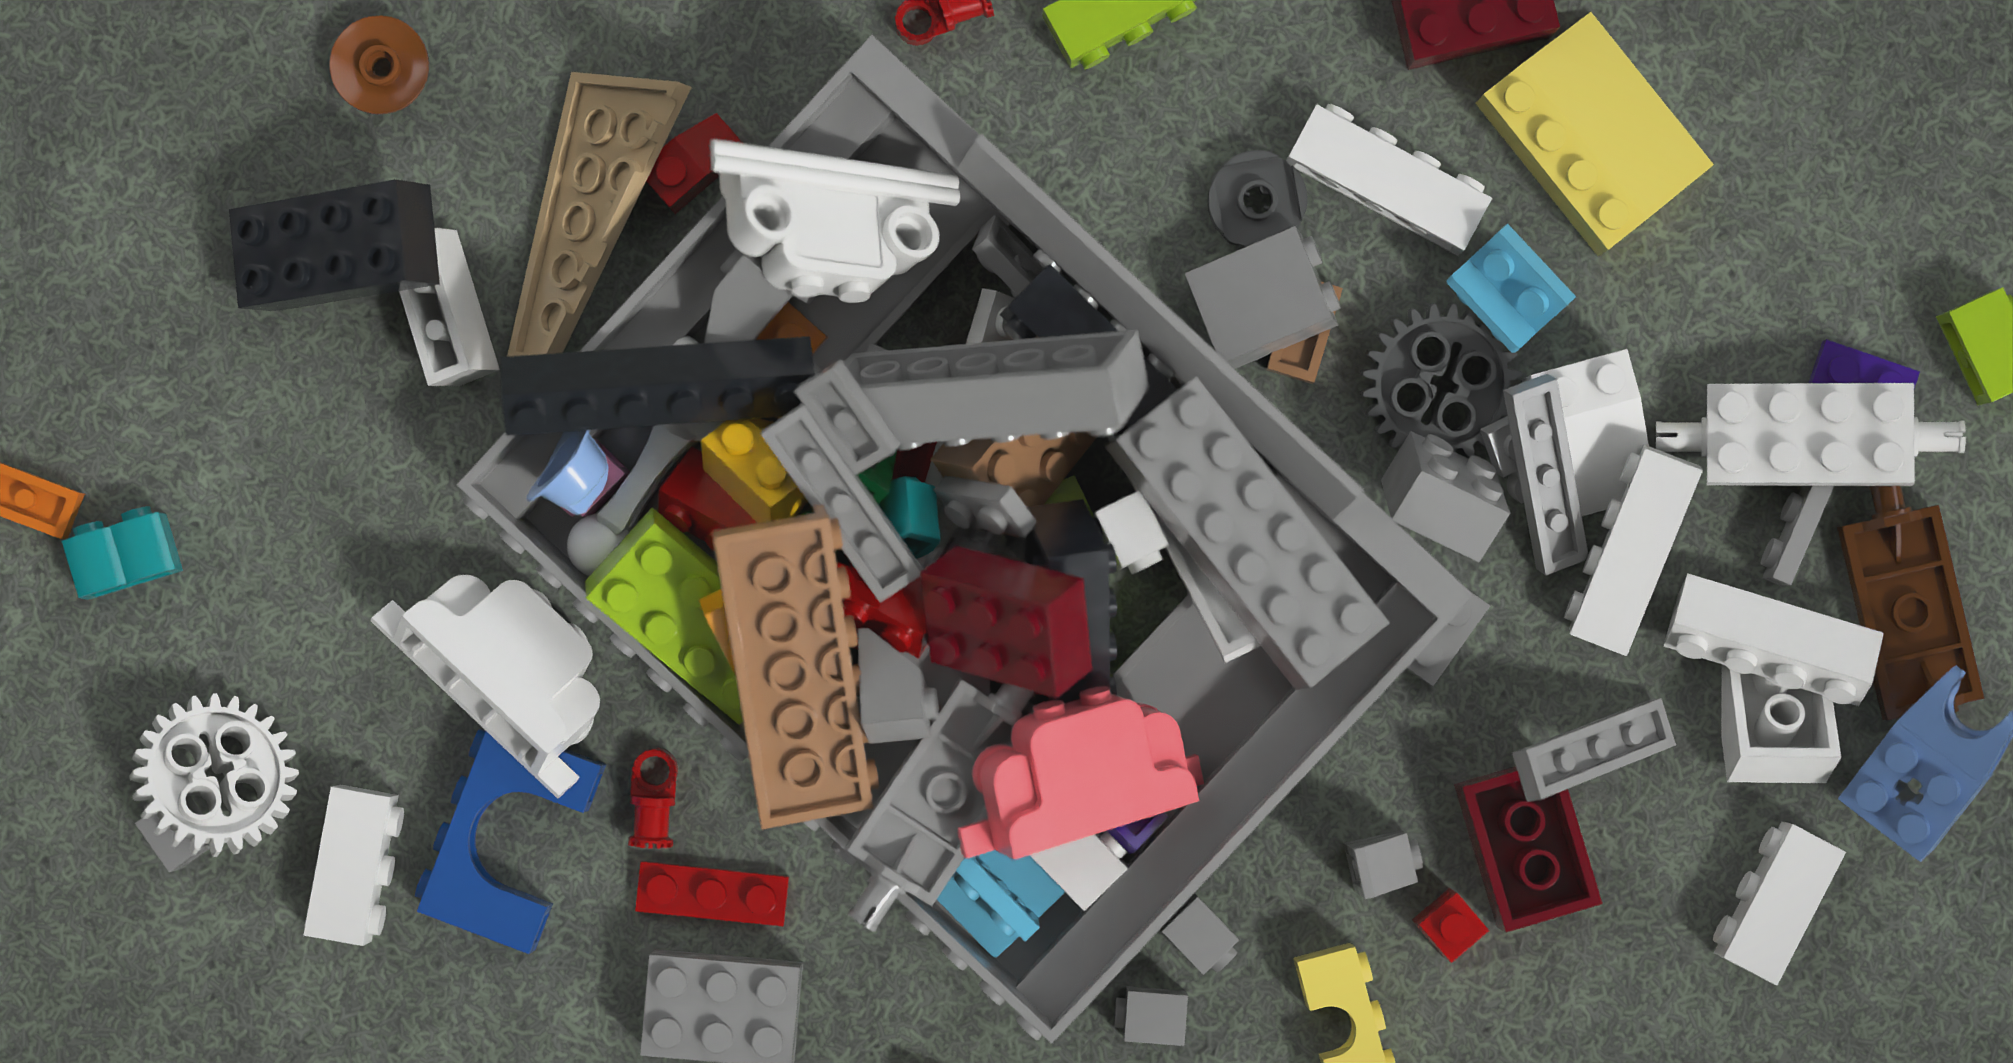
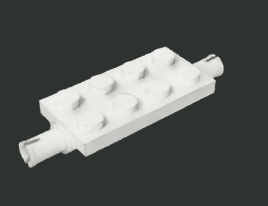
M1914 383L1707 384V416L1702 417L1701 422L1656 421V436H1663L1656 437V449L1662 452H1701V457H1706L1707 485L1913 486L1915 483L1914 457L1918 456V452L1964 453L1966 437L1962 436L1966 432L1965 421L1918 422V417H1914Z

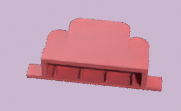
M1102 686L1086 689L1079 693V700L1065 704L1060 700L1037 704L1033 707L1034 713L1021 717L1013 726L1011 732L1013 747L1004 744L990 746L980 753L974 763L973 781L977 790L984 797L988 819L957 828L962 855L967 859L996 850L1015 860L1198 802L1199 797L1196 786L1204 784L1199 755L1193 754L1185 757L1180 728L1173 717L1160 712L1148 704L1135 703L1111 694L1109 687Z

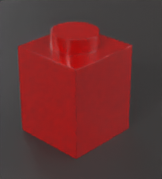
M1448 888L1412 919L1438 952L1450 963L1454 962L1490 931L1463 898L1451 888Z

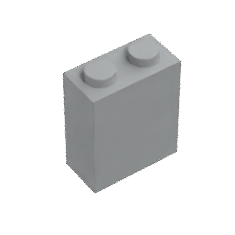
M1294 226L1185 273L1215 351L1234 369L1338 326L1333 312L1341 309V305L1331 282L1321 283L1315 266L1322 264L1323 261L1312 236L1303 238L1302 234Z

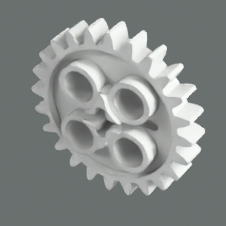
M213 693L207 706L203 707L195 695L188 702L187 712L177 703L172 704L168 710L170 720L158 714L152 722L157 733L145 730L139 739L148 749H136L132 760L144 767L134 769L130 774V780L144 783V786L136 790L132 797L133 800L149 801L150 804L143 811L141 817L142 819L158 816L161 821L154 831L156 835L165 832L169 828L174 831L171 842L172 847L175 848L184 838L191 840V854L195 855L203 843L209 844L212 857H217L223 848V844L227 843L229 849L235 855L242 849V838L253 847L257 846L262 840L259 829L271 835L278 827L273 817L284 819L289 813L290 809L281 801L292 800L297 790L285 783L293 781L298 776L299 770L285 767V764L296 753L295 750H280L279 745L286 738V732L272 735L268 731L275 719L273 716L267 717L261 722L255 719L258 705L253 704L243 713L239 711V699L237 696L232 698L227 707H221L218 695ZM200 734H205L208 737L209 753L204 742L199 738ZM224 736L236 738L243 746V753L238 755L228 753L223 749L220 738ZM176 748L188 750L195 759V765L191 767L178 765L172 758L171 750ZM210 766L215 774H224L225 777L220 784H218L215 776L207 777L205 775ZM247 783L254 787L257 792V801L247 802L238 797L235 791V784ZM197 795L205 799L209 805V813L203 815L193 813L186 805V797ZM221 796L226 808L230 811V816H224L220 807Z

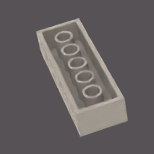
M1138 330L850 354L843 362L899 441L900 446L897 449L900 450L916 448L925 442L942 441L945 446H958L968 443L972 439L991 438L992 442L1004 443L1013 441L1021 435L1039 434L1042 439H1056L1070 432L1089 431L1094 436L1108 435L1122 427L1149 389Z
M1197 376L1181 386L1105 447L1295 690L1314 686L1389 624V621Z

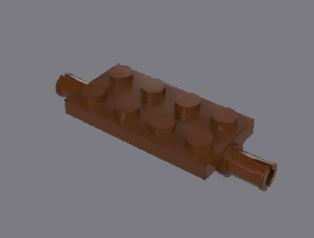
M1869 486L1876 514L1871 515V520L1840 526L1837 529L1860 626L1884 633L1873 678L1882 720L1888 721L1901 718L1955 665L1966 672L1954 698L1955 712L1959 711L1958 706L1961 704L1985 699L1939 505L1912 510L1911 506H1905L1901 486Z

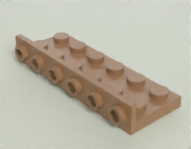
M823 504L813 506L814 514L712 531L761 829L873 809L871 790L879 789L874 759L866 760L863 743H868L869 741L861 724V712L859 713L856 698L857 695H860L861 671L859 670V664L851 665L849 647L858 646L855 624L852 615L844 617L842 599L850 597L849 582L845 567L837 568L834 550L843 548L841 529L838 518L829 519Z

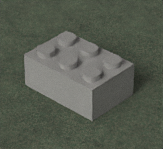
M655 949L649 954L640 1056L720 1063H794L803 962Z

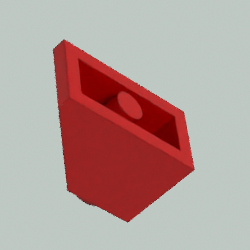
M717 113L670 140L662 148L646 180L674 214H677L719 177V172L711 171L710 142L716 139L743 143Z

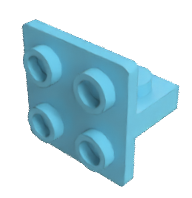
M1508 223L1446 280L1459 300L1467 305L1490 329L1492 335L1512 353H1516L1576 297Z
M993 850L971 858H964L938 896L937 901L992 957H998L1019 936L1024 941L1031 937L1040 928L1039 917L1065 891L1030 855L1014 860Z

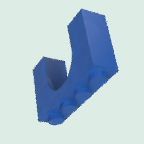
M479 729L469 750V757L475 759L469 776L461 775L451 797V803L457 805L450 824L442 823L433 844V850L439 852L433 870L427 868L424 870L417 885L415 897L421 899L417 912L530 954L537 948L553 903L504 885L486 871L476 849V831L479 820L493 801L504 794L512 792L534 794L576 811L587 812L590 809L607 764L568 749L564 750L558 757L579 776V779L557 799L487 731Z

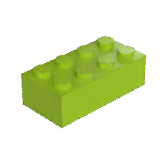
M651 508L585 580V598L740 725L743 722L736 676L704 616L699 599L721 589L717 561L654 508Z

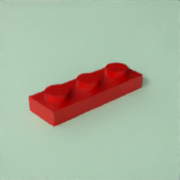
M641 861L635 911L784 927L790 876Z

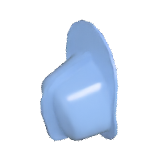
M590 430L563 432L545 470L528 492L527 501H533L541 495L572 514L580 515L588 510L603 491L608 480L606 455L589 434Z

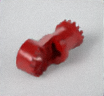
M905 0L897 9L895 27L899 37L907 44L915 46L925 45L935 36L955 30V24L980 15H984L986 18L994 16V10L990 0ZM915 9L925 11L931 18V27L928 31L919 35L911 34L903 26L904 16L909 11Z
M658 747L649 748L642 752L634 761L630 803L635 805L634 835L628 837L629 846L646 848V843H649L648 848L653 849V844H655L657 849L673 847V839L668 836L670 807L675 805L678 765L673 754L666 749ZM657 756L667 762L670 772L665 782L651 784L644 779L641 768L645 759Z

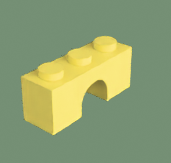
M1347 943L1294 957L1293 960L1306 1007L1310 1011L1329 1006L1338 1007L1345 1010L1351 1020V1032L1347 1041L1335 1050L1320 1053L1321 1063H1396L1391 1048L1382 1049L1378 1031L1386 1029L1379 1001L1370 1002L1365 983L1373 981L1365 951L1357 953L1355 946Z

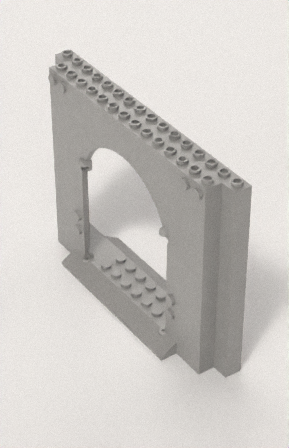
M871 35L768 147L957 175L959 178L960 202L956 206L928 202L929 215L934 219L939 231L937 248L926 259L917 262L907 272L892 275L870 294L868 300L848 303L841 301L839 296L819 294L815 296L810 305L794 296L789 299L788 302L829 337L813 355L814 364L816 363L822 371L839 360L844 362L850 354L865 353L870 343L877 345L978 236L981 225L994 215H997L1007 227L1011 224L1038 249L1033 257L1043 268L1050 264L1060 274L1064 273L1075 284L1074 288L1096 310L1100 307L1113 319L1110 323L1118 331L1138 330L1140 344L1150 354L1147 359L1168 380L1174 376L1184 385L1197 376L1255 452L1277 472L1275 477L1389 621L1386 627L1314 686L1295 690L1262 646L1225 663L1188 593L1113 673L1116 682L1117 696L1135 703L1148 704L1175 719L1180 728L1185 757L1193 754L1199 755L1204 784L1196 786L1199 801L1166 811L1165 813L1169 817L1135 852L1131 854L1127 852L1122 857L1127 863L1128 869L1085 911L1065 892L1039 917L1040 928L1031 937L1024 941L1019 936L998 957H992L937 899L931 907L907 891L904 895L898 894L896 898L908 909L905 917L918 931L926 936L932 931L946 944L942 948V952L954 965L961 970H965L969 966L983 979L979 986L988 997L998 1005H1002L1006 1001L1020 1014L1016 1021L1031 1037L1039 1040L1043 1035L1052 1044L1474 595L1363 492L1364 489L997 147L983 134L979 135L882 43ZM723 196L579 352L672 346L677 340L685 336L692 337L699 344L705 343L714 290L726 276L720 270V267L737 249L728 235L726 199ZM653 426L590 430L589 434L593 439H598L631 472L649 440ZM563 432L506 436V433H504L457 484L466 493V496L462 499L464 504L481 519L485 520L490 516L503 528L499 536L517 553L522 554L526 550L540 563L536 567V571L549 584L557 589L564 585L576 597L572 604L585 618L592 623H596L600 619L614 633L609 639L621 652L630 658L637 654L650 666L646 674L656 685L665 692H669L673 688L687 701L683 708L689 716L703 727H706L709 723L713 725L724 736L720 740L721 745L740 762L746 757L749 759L743 722L740 725L737 724L585 598V580L589 576L576 569L567 551V540L570 531L584 517L576 514L574 517L570 516L561 507L541 495L533 501L526 500L531 487L545 470ZM700 443L695 448L702 452ZM678 464L663 480V482L661 483V485L659 486L651 500L644 508L638 522L646 515V513L651 508H654L658 512L659 490L666 482V480L669 478V476L672 474V472L675 470V468L678 466ZM615 493L598 509V511L595 514H598V512L609 502V500L615 495ZM689 532L683 533L717 561L716 553L705 541ZM857 702V704H858V711H859V713H860V712H861V704ZM918 739L871 744L869 742L863 743L866 760L874 759L879 780V789L871 790L873 805ZM871 809L803 822L813 831H817L821 827L835 840L831 844L832 849L846 863L853 866L858 862L869 873L872 871L870 866L845 849ZM873 875L868 879L869 883L874 877Z

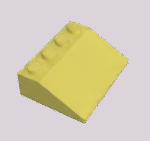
M1592 12L1588 13L1485 92L1475 103L1597 256L1612 248L1714 165Z

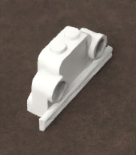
M716 139L710 142L711 171L719 172L720 190L726 199L727 229L731 242L744 254L762 256L763 273L770 284L779 289L792 290L794 295L800 297L824 294L839 296L841 301L848 303L868 300L870 294L892 275L907 272L917 262L926 259L937 248L939 231L934 219L929 215L928 202L956 206L960 202L959 178L957 175Z
M458 575L448 580L427 599L419 601L406 612L392 600L371 617L370 621L557 799L578 781L579 776L558 756L570 745L579 743L588 735L593 725L594 716L599 709L600 698L596 688L589 681L582 678L591 662L593 653L584 632L575 624L565 621L552 608L550 601L543 593L531 589L526 583L519 580L505 581L490 592L488 586L479 578L471 575Z

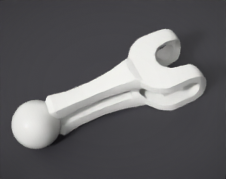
M685 336L677 340L674 345L699 343L692 337ZM725 421L653 426L649 440L636 465L615 495L598 514L582 518L570 531L567 540V551L576 569L590 576L635 527L644 508L663 480L686 455L691 447L695 448L704 437Z

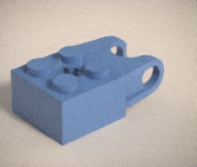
M1957 665L1933 685L1894 724L1838 797V800L1919 862L1936 848L1991 778L2013 739V710L1995 727L1988 730L1971 729L1958 719L1954 710V698L1966 672ZM1913 778L1922 785L1918 790L1919 794L1913 793L1908 787L1907 783Z

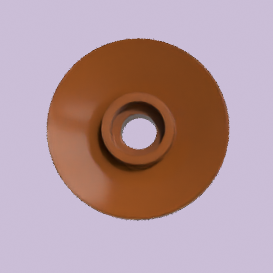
M369 16L353 22L338 36L330 55V75L337 92L354 108L369 114H390L407 107L420 95L429 74V56L423 40L408 24L390 16ZM386 59L391 63L389 74L383 77L377 76L374 72L376 62Z

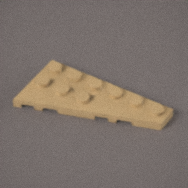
M571 72L507 357L563 353L692 87L675 81Z

